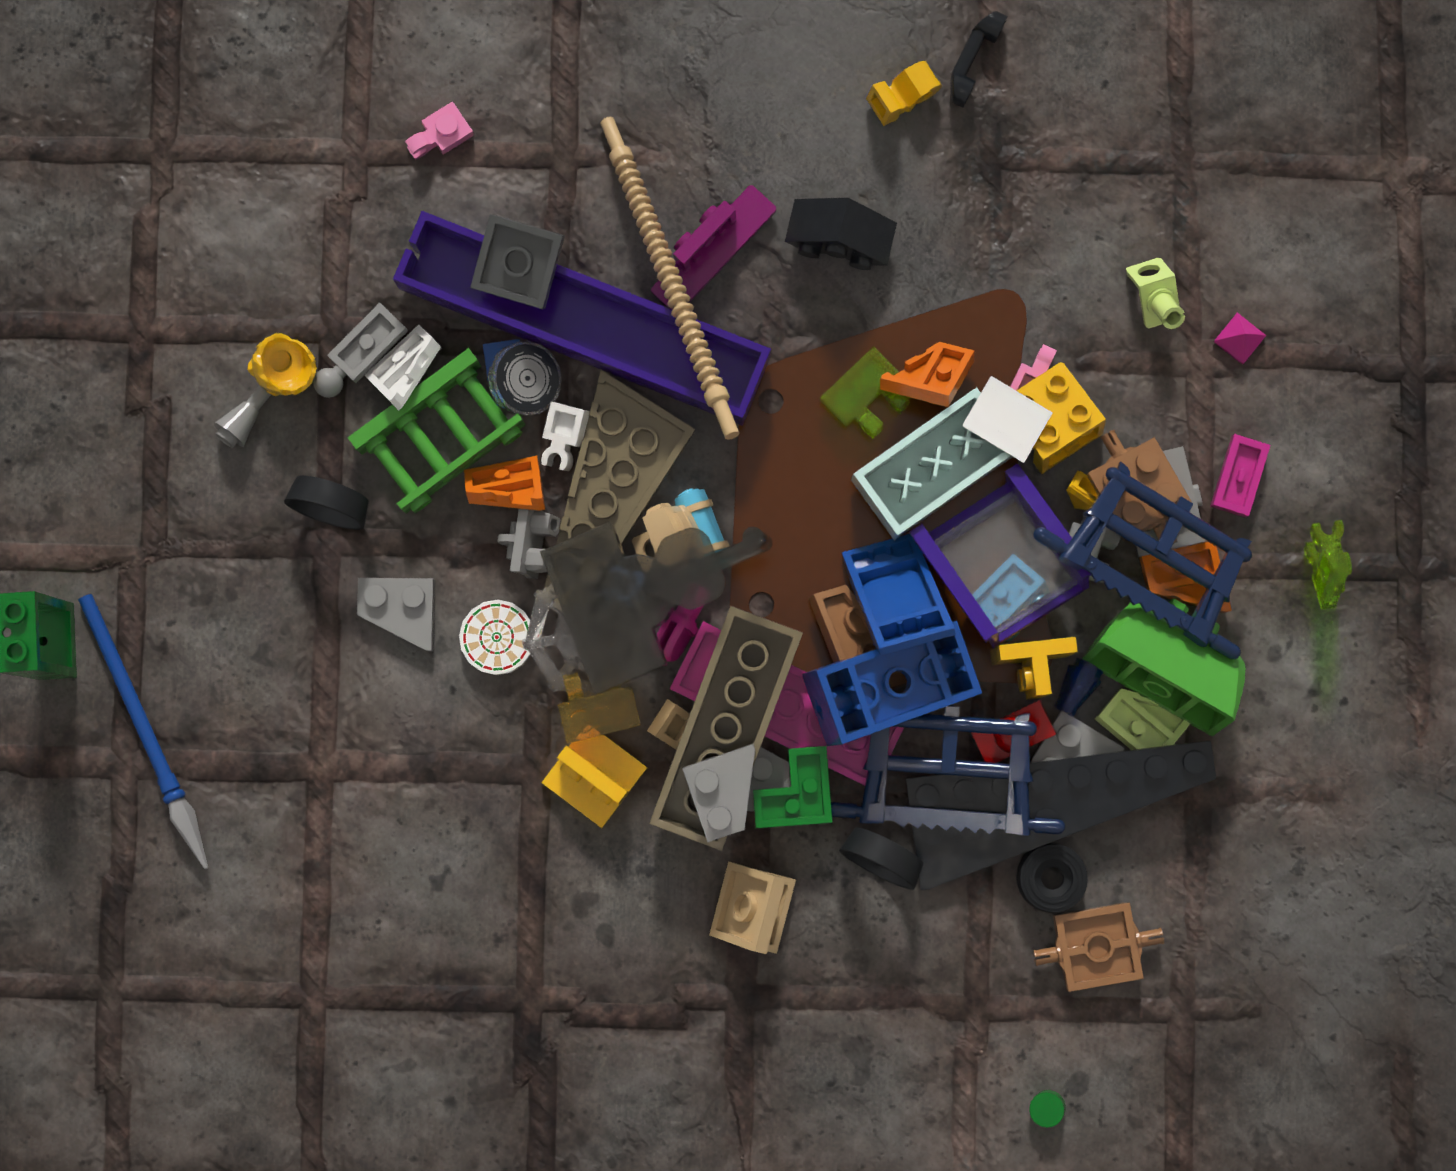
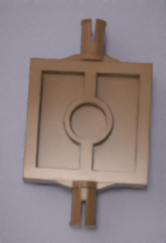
M1111 430L1100 437L1111 457L1105 464L1087 474L1098 496L1108 482L1105 476L1107 469L1110 467L1117 468L1118 464L1122 462L1130 470L1131 477L1175 504L1181 496L1191 502L1155 437L1137 447L1126 449L1121 444L1115 430ZM1126 491L1123 492L1113 511V514L1141 531L1154 530L1158 539L1169 518Z
M1125 902L1053 915L1056 931L1055 947L1033 950V956L1048 955L1047 957L1035 958L1036 966L1058 962L1063 970L1066 991L1071 992L1144 979L1140 960L1142 947L1164 944V937L1149 939V937L1163 935L1161 928L1139 932L1133 922L1130 903Z

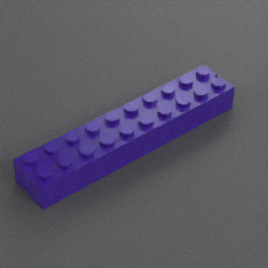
M421 211L409 239L414 252L420 254L417 259L412 250L405 249L393 277V281L400 290L716 415L714 409L709 407L705 401V391H702L700 388L703 382L697 380L699 373L693 370L695 364L689 360L691 354L686 352L688 345H684L682 342L684 336L679 334L680 327L675 324L676 318L671 315L672 309L558 264L545 309L470 288L484 235ZM696 320L701 324L700 330L705 334L703 339L708 342L706 349L712 351L710 358L716 361L714 367L720 371L717 377L723 379L722 386L726 387L730 396L727 403L735 423L743 426L771 358V348Z

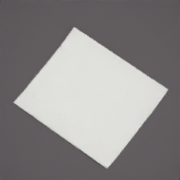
M991 376L962 426L1024 463L1053 412Z

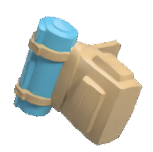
M686 489L674 500L675 506H671L669 503H661L646 511V515L642 519L647 532L632 539L644 572H650L660 567L667 568L671 572H679L692 567L693 563H698L701 570L718 571L731 560L728 551L729 543L724 541L711 508L713 506L712 499H708L704 489ZM649 540L658 560H652L646 554L645 547Z

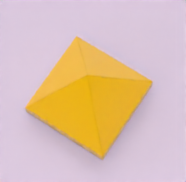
M1078 470L1066 491L1075 509L1088 510L1098 495L1087 475Z

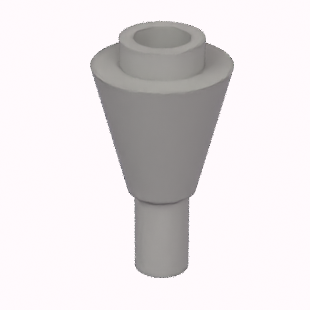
M259 385L247 401L242 402L214 423V426L218 429L215 433L217 438L231 448L236 444L244 447L259 414V409L271 394L267 393Z

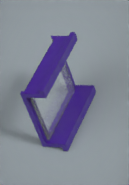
M1019 464L1005 471V485L928 533L923 524L910 531L911 537L985 643L989 641L993 649L1088 589L1089 576H1091L1084 569L1078 571L1062 563L1059 560L1061 555L1059 552H1053L1034 539L1033 533L1038 527H1043L1065 540L1066 544L1070 542L1072 537Z

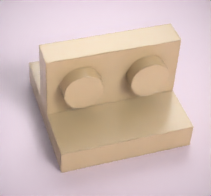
M728 861L709 936L754 952L777 954L796 879Z

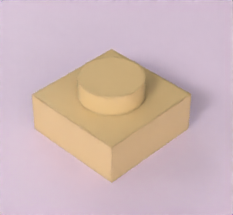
M667 699L647 731L677 750L690 713Z

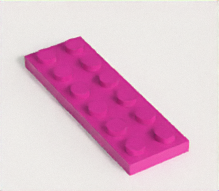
M704 621L702 622L670 687L671 690L695 701L719 638L720 629ZM793 665L789 669L765 737L790 749L827 746L802 674L806 672ZM890 727L888 755L892 754L904 729L903 727ZM871 734L842 745L827 746L828 768L865 786L868 770L862 768L868 759Z

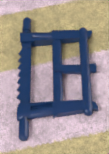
M1120 462L1117 468L1110 467L1107 469L1105 474L1108 480L1107 484L1092 506L1083 512L1086 519L1068 544L1064 542L1065 540L1043 527H1038L1034 530V539L1053 552H1059L1061 554L1059 560L1062 563L1078 571L1080 569L1086 570L1091 574L1095 583L1103 581L1107 590L1115 588L1120 598L1128 596L1132 605L1140 603L1145 613L1152 611L1157 621L1165 619L1169 628L1178 626L1183 629V635L1201 647H1206L1209 644V647L1229 659L1239 658L1241 654L1240 648L1218 633H1212L1223 602L1230 601V593L1242 563L1248 562L1252 558V552L1247 548L1252 541L1244 538L1234 540L1190 513L1193 503L1181 496L1175 504L1131 477L1128 467ZM1124 491L1169 517L1159 540L1154 539L1113 514ZM1182 526L1226 552L1214 575L1171 549ZM1105 527L1206 588L1192 616L1091 555Z
M946 706L944 715L924 714L891 726L943 730L942 759L888 755L890 727L872 733L868 759L862 768L868 770L862 806H857V804L831 802L832 817L851 819L860 817V823H884L885 820L895 821L904 828L909 822L917 829L922 824L931 830L936 825H939L946 831L953 826L960 832L967 827L974 833L981 828L988 834H991L994 829H1003L1005 833L1023 836L1031 835L1030 830H1033L1034 833L1061 834L1065 830V823L1060 819L1037 817L1030 819L1028 782H1034L1030 773L1029 736L1035 735L1037 731L1035 723L1029 721L1030 713L1018 715L1015 720L959 716L960 706ZM958 731L1012 735L1010 764L956 760ZM887 770L1009 779L1007 814L885 805Z

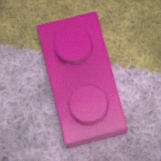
M1237 434L1231 436L1210 507L1245 518L1250 515L1271 445Z

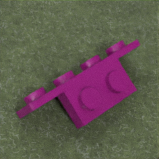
M753 185L748 186L731 205L724 200L718 207L715 205L709 207L699 220L701 225L692 234L686 232L674 245L676 250L673 253L674 260L676 261L674 267L679 269L678 276H681L683 279L681 285L686 287L685 294H688L690 297L688 303L698 295L776 213V206ZM658 280L651 288V293L669 308V300L664 297L665 290H662L660 287L662 282Z

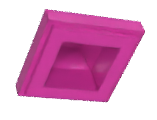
M1236 313L1213 342L1243 365L1266 335L1239 313Z

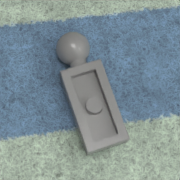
M379 302L327 355L336 365L333 368H323L316 373L313 380L316 392L326 398L338 395L343 388V378L346 375L357 383L408 332L407 328Z

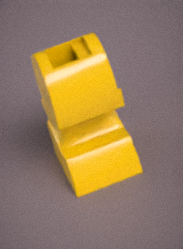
M920 61L904 69L892 81L890 87L885 81L873 84L866 100L883 126L896 121L900 114L910 112L916 104L932 97L941 89L942 85L930 69L928 63Z

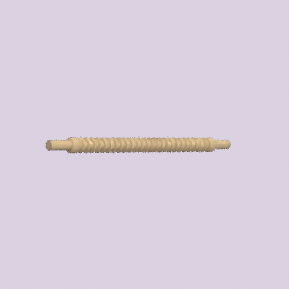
M606 117L600 124L611 149L609 154L610 161L616 167L615 173L619 176L620 184H623V192L627 193L625 198L630 202L629 208L633 210L632 216L634 219H637L636 226L641 228L639 234L644 237V245L648 246L646 251L651 255L650 261L655 264L653 269L658 273L657 279L662 282L660 287L662 290H665L664 297L669 300L668 306L673 309L671 315L676 318V326L680 327L679 334L684 336L682 342L684 345H688L686 352L691 354L689 360L695 364L693 370L699 373L697 380L703 382L700 388L702 391H705V401L709 407L714 409L725 439L736 438L739 435V430L727 403L730 396L726 387L722 386L723 379L717 377L720 371L714 367L716 361L710 358L712 351L706 349L708 342L703 339L705 334L700 330L701 324L696 321L697 314L692 312L694 306L688 303L690 297L688 294H685L686 287L681 285L683 279L681 276H678L679 269L674 267L676 261L671 258V250L667 249L669 243L664 240V232L660 231L662 226L657 222L658 216L654 214L653 205H650V197L646 196L647 189L643 187L644 181L640 179V172L636 170L637 164L633 161V153L630 147L624 145L614 118Z

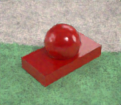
M1041 700L1000 718L1015 720L1018 715L1030 713L1029 721L1035 723L1037 731L1035 735L1029 736V747L1057 734ZM971 732L985 762L997 763L1010 757L1012 735Z

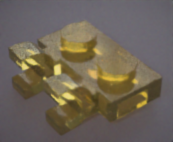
M614 663L599 666L605 693L584 698L577 672L562 675L568 702L557 705L567 744L641 726L633 689L631 686L621 689L618 671Z

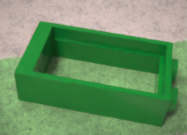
M36 591L0 593V673L35 680L77 678L74 603ZM6 628L11 630L9 637H5L3 634ZM45 637H46L47 640H48V643L44 646V645H43V640H44Z

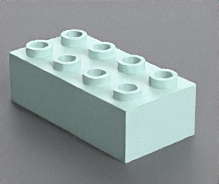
M977 387L853 474L851 481L894 541L1013 457L962 426L981 394Z

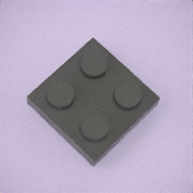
M490 214L470 288L545 309L565 235Z

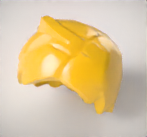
M275 333L265 338L256 346L257 350L249 361L247 370L267 393L273 396L297 395L312 384L317 369L314 355L304 343L291 339L282 333Z

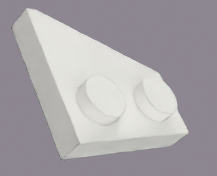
M418 325L365 374V377L399 411L410 397L441 346Z

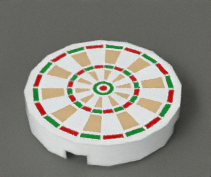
M502 600L483 602L473 608L463 620L459 634L461 651L468 662L481 672L493 675L512 673L523 666L531 655L535 643L534 627L526 612L515 604Z

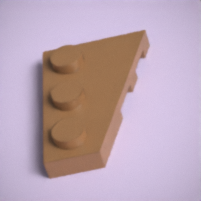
M847 585L813 594L808 599L833 663L876 649L860 604ZM895 671L891 674L889 686L892 690L907 685L906 677L901 672Z

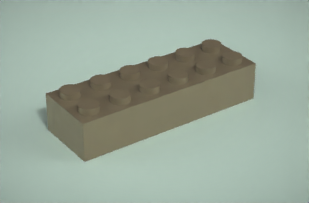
M730 606L649 824L722 851L727 836L707 842L682 768L753 743L755 746V763L803 632Z

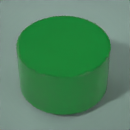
M1041 1091L1030 1103V1116L1041 1127L1049 1128L1056 1126L1065 1115V1101L1055 1091Z

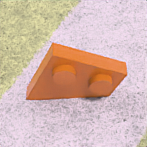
M938 342L926 349L925 353L915 355L905 361L904 370L895 375L889 372L884 373L880 378V390L949 407L974 363L975 350Z
M537 456L464 470L465 490L469 504L538 511L545 510L541 471Z
M1210 542L1172 549L1213 575L1220 564L1217 546ZM1151 554L1139 558L1146 589L1161 598L1169 600L1173 598L1185 604L1198 606L1206 590L1205 587ZM1230 601L1223 602L1220 612L1232 611Z

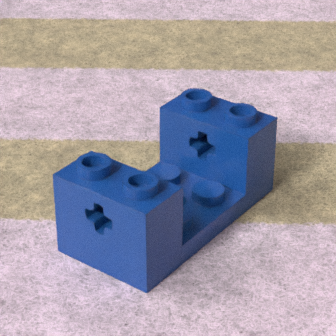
M952 622L956 635L880 655L877 649L802 674L826 745H842L982 694L958 622ZM895 671L901 672L907 680L906 689L900 694L894 692L889 686V678Z

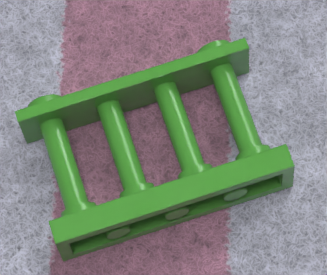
M469 348L416 386L399 411L392 404L347 437L361 455L367 451L369 454L374 453L406 495L397 503L406 514L411 510L417 513L431 503L432 499L430 496L499 444L503 443L504 446H507L523 433L520 429L525 426V423L521 416L517 413L508 420L476 378L478 375L476 370L481 365ZM457 384L467 389L496 428V430L480 442L476 440L446 400L448 397L446 392ZM426 407L436 410L466 450L464 454L449 465L416 422L418 420L416 415ZM397 429L400 432L405 431L436 473L419 487L386 445L388 442L386 437Z

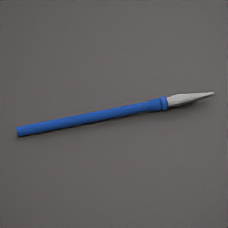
M85 595L78 599L156 773L161 793L165 795L163 801L169 807L170 820L202 867L208 869L195 810L184 798V790L179 789L181 786L175 774L171 772L93 595Z

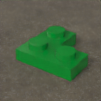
M827 746L788 749L791 787L753 790L756 828L832 823Z

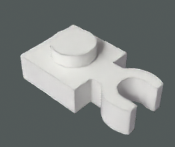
M551 401L542 438L552 440L551 446L542 454V465L552 467L554 457L559 454L561 457L559 470L570 471L573 465V455L570 449L571 446L581 447L590 411Z

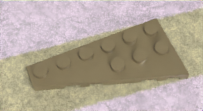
M603 370L599 374L595 397L591 405L589 420L580 447L564 516L559 528L560 531L554 550V570L547 574L541 597L573 619H575L695 433L693 427Z

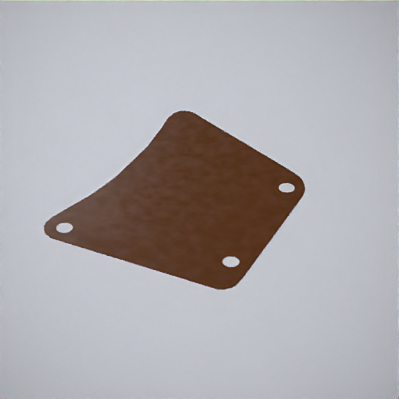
M1007 289L993 290L785 358L767 366L743 426H738L730 606L752 613L749 609L751 597L759 592L770 595L774 601V608L768 616L763 618L803 632L791 665L809 672L833 663L808 599L813 594L847 585L854 594L843 561L842 552L892 539L889 532L851 481L853 474L948 408L880 390L881 376L886 372L892 375L904 370L905 361L915 355L925 353L926 349L934 344L943 342L975 350L974 363L950 405L976 387L982 392L991 376L1010 387L1021 365L1027 324L1026 306L1016 292ZM769 389L777 390L783 397L782 408L773 414L762 411L758 402L762 392ZM1012 457L903 535L910 534V531L921 524L929 533L1006 484L1005 471L1018 464V459ZM1016 502L940 549L972 595L1012 554L1032 569L1028 556L1021 509ZM923 554L952 622H958L978 681L1018 684L1017 670L1022 669V665L1012 663L992 666L990 651L993 648L990 642L987 641L985 643ZM1046 615L1020 631L1013 640L1005 641L1002 645L1013 644L1019 640L1032 642L1052 639ZM1048 659V667L1051 666L1053 659Z

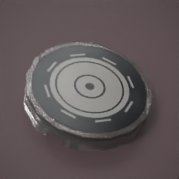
M531 341L511 343L499 350L495 355L493 364L489 368L488 382L490 392L500 407L507 409L509 412L514 413V415L518 413L520 416L540 414L550 408L551 401L555 402L559 396L562 383L560 366L550 351L543 345Z

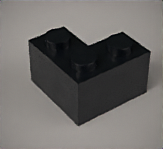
M850 198L795 199L785 242L798 248V254L808 258H819L820 254H827L832 257L850 260L849 265L853 268L871 270V266H887L897 222Z

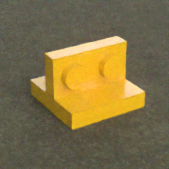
M1076 637L998 645L990 651L992 666L1022 662V669L1017 670L1019 691L1025 692L1026 700L1043 698L1052 694L1048 659L1066 658L1077 653L1078 650Z
M587 722L571 744L564 747L557 757L559 760L541 783L599 827L603 828L648 767Z

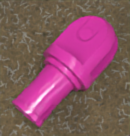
M690 583L677 609L665 613L663 616L664 622L657 632L652 645L653 653L657 658L663 657L664 661L674 662L682 655L691 637H695L699 630L695 621L708 598L711 597V593L701 586L697 589V584Z

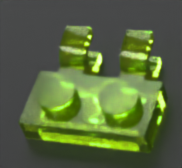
M873 346L820 397V401L846 427L855 419L863 431L873 440L883 430L882 426L884 423L867 407L882 394L892 408L900 414L910 404V397L880 390L881 376L886 372L895 375L899 371Z
M1342 520L1334 521L1332 526L1333 534L1327 535L1321 530L1320 523H1313L1310 528V535L1313 541L1306 542L1304 547L1305 556L1312 564V580L1321 610L1336 608L1341 593L1345 591L1346 578L1352 572L1350 555L1348 552H1343L1340 543L1344 533ZM1315 544L1318 546L1319 552L1316 550Z

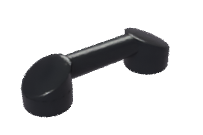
M995 11L983 18L973 28L951 73L950 93L953 104L964 108L976 83L975 80L967 77L971 65L984 39L996 43L1008 16Z

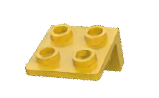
M1064 363L1056 364L1016 390L1053 412L1033 446V464L1041 474L1103 435L1106 418Z

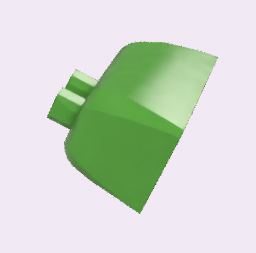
M1173 598L1169 601L1170 604L1185 613L1188 612L1189 608L1182 602ZM1130 602L1105 626L1080 661L1130 690L1157 703L1158 706L1189 722L1212 737L1235 721L1245 683L1246 667L1241 656L1237 659H1229L1209 647V644L1206 647H1201L1184 636L1183 629L1178 626L1169 628L1165 619L1157 621L1152 611L1145 613L1140 603L1132 605ZM1215 623L1212 633L1217 634L1220 625L1218 623Z

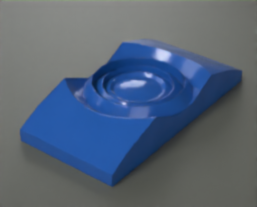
M910 534L900 536L895 541L892 538L842 552L855 598L860 604L871 639L880 655L956 635L955 627L923 553Z

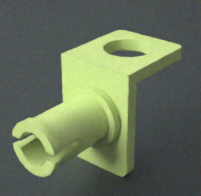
M1155 258L1126 268L1127 275L1139 290L1143 321L1146 328L1149 329L1162 324L1168 329L1179 327L1185 320V315H1183L1185 312L1179 306L1175 275L1161 258ZM1154 269L1159 271L1151 276L1139 275L1146 270Z

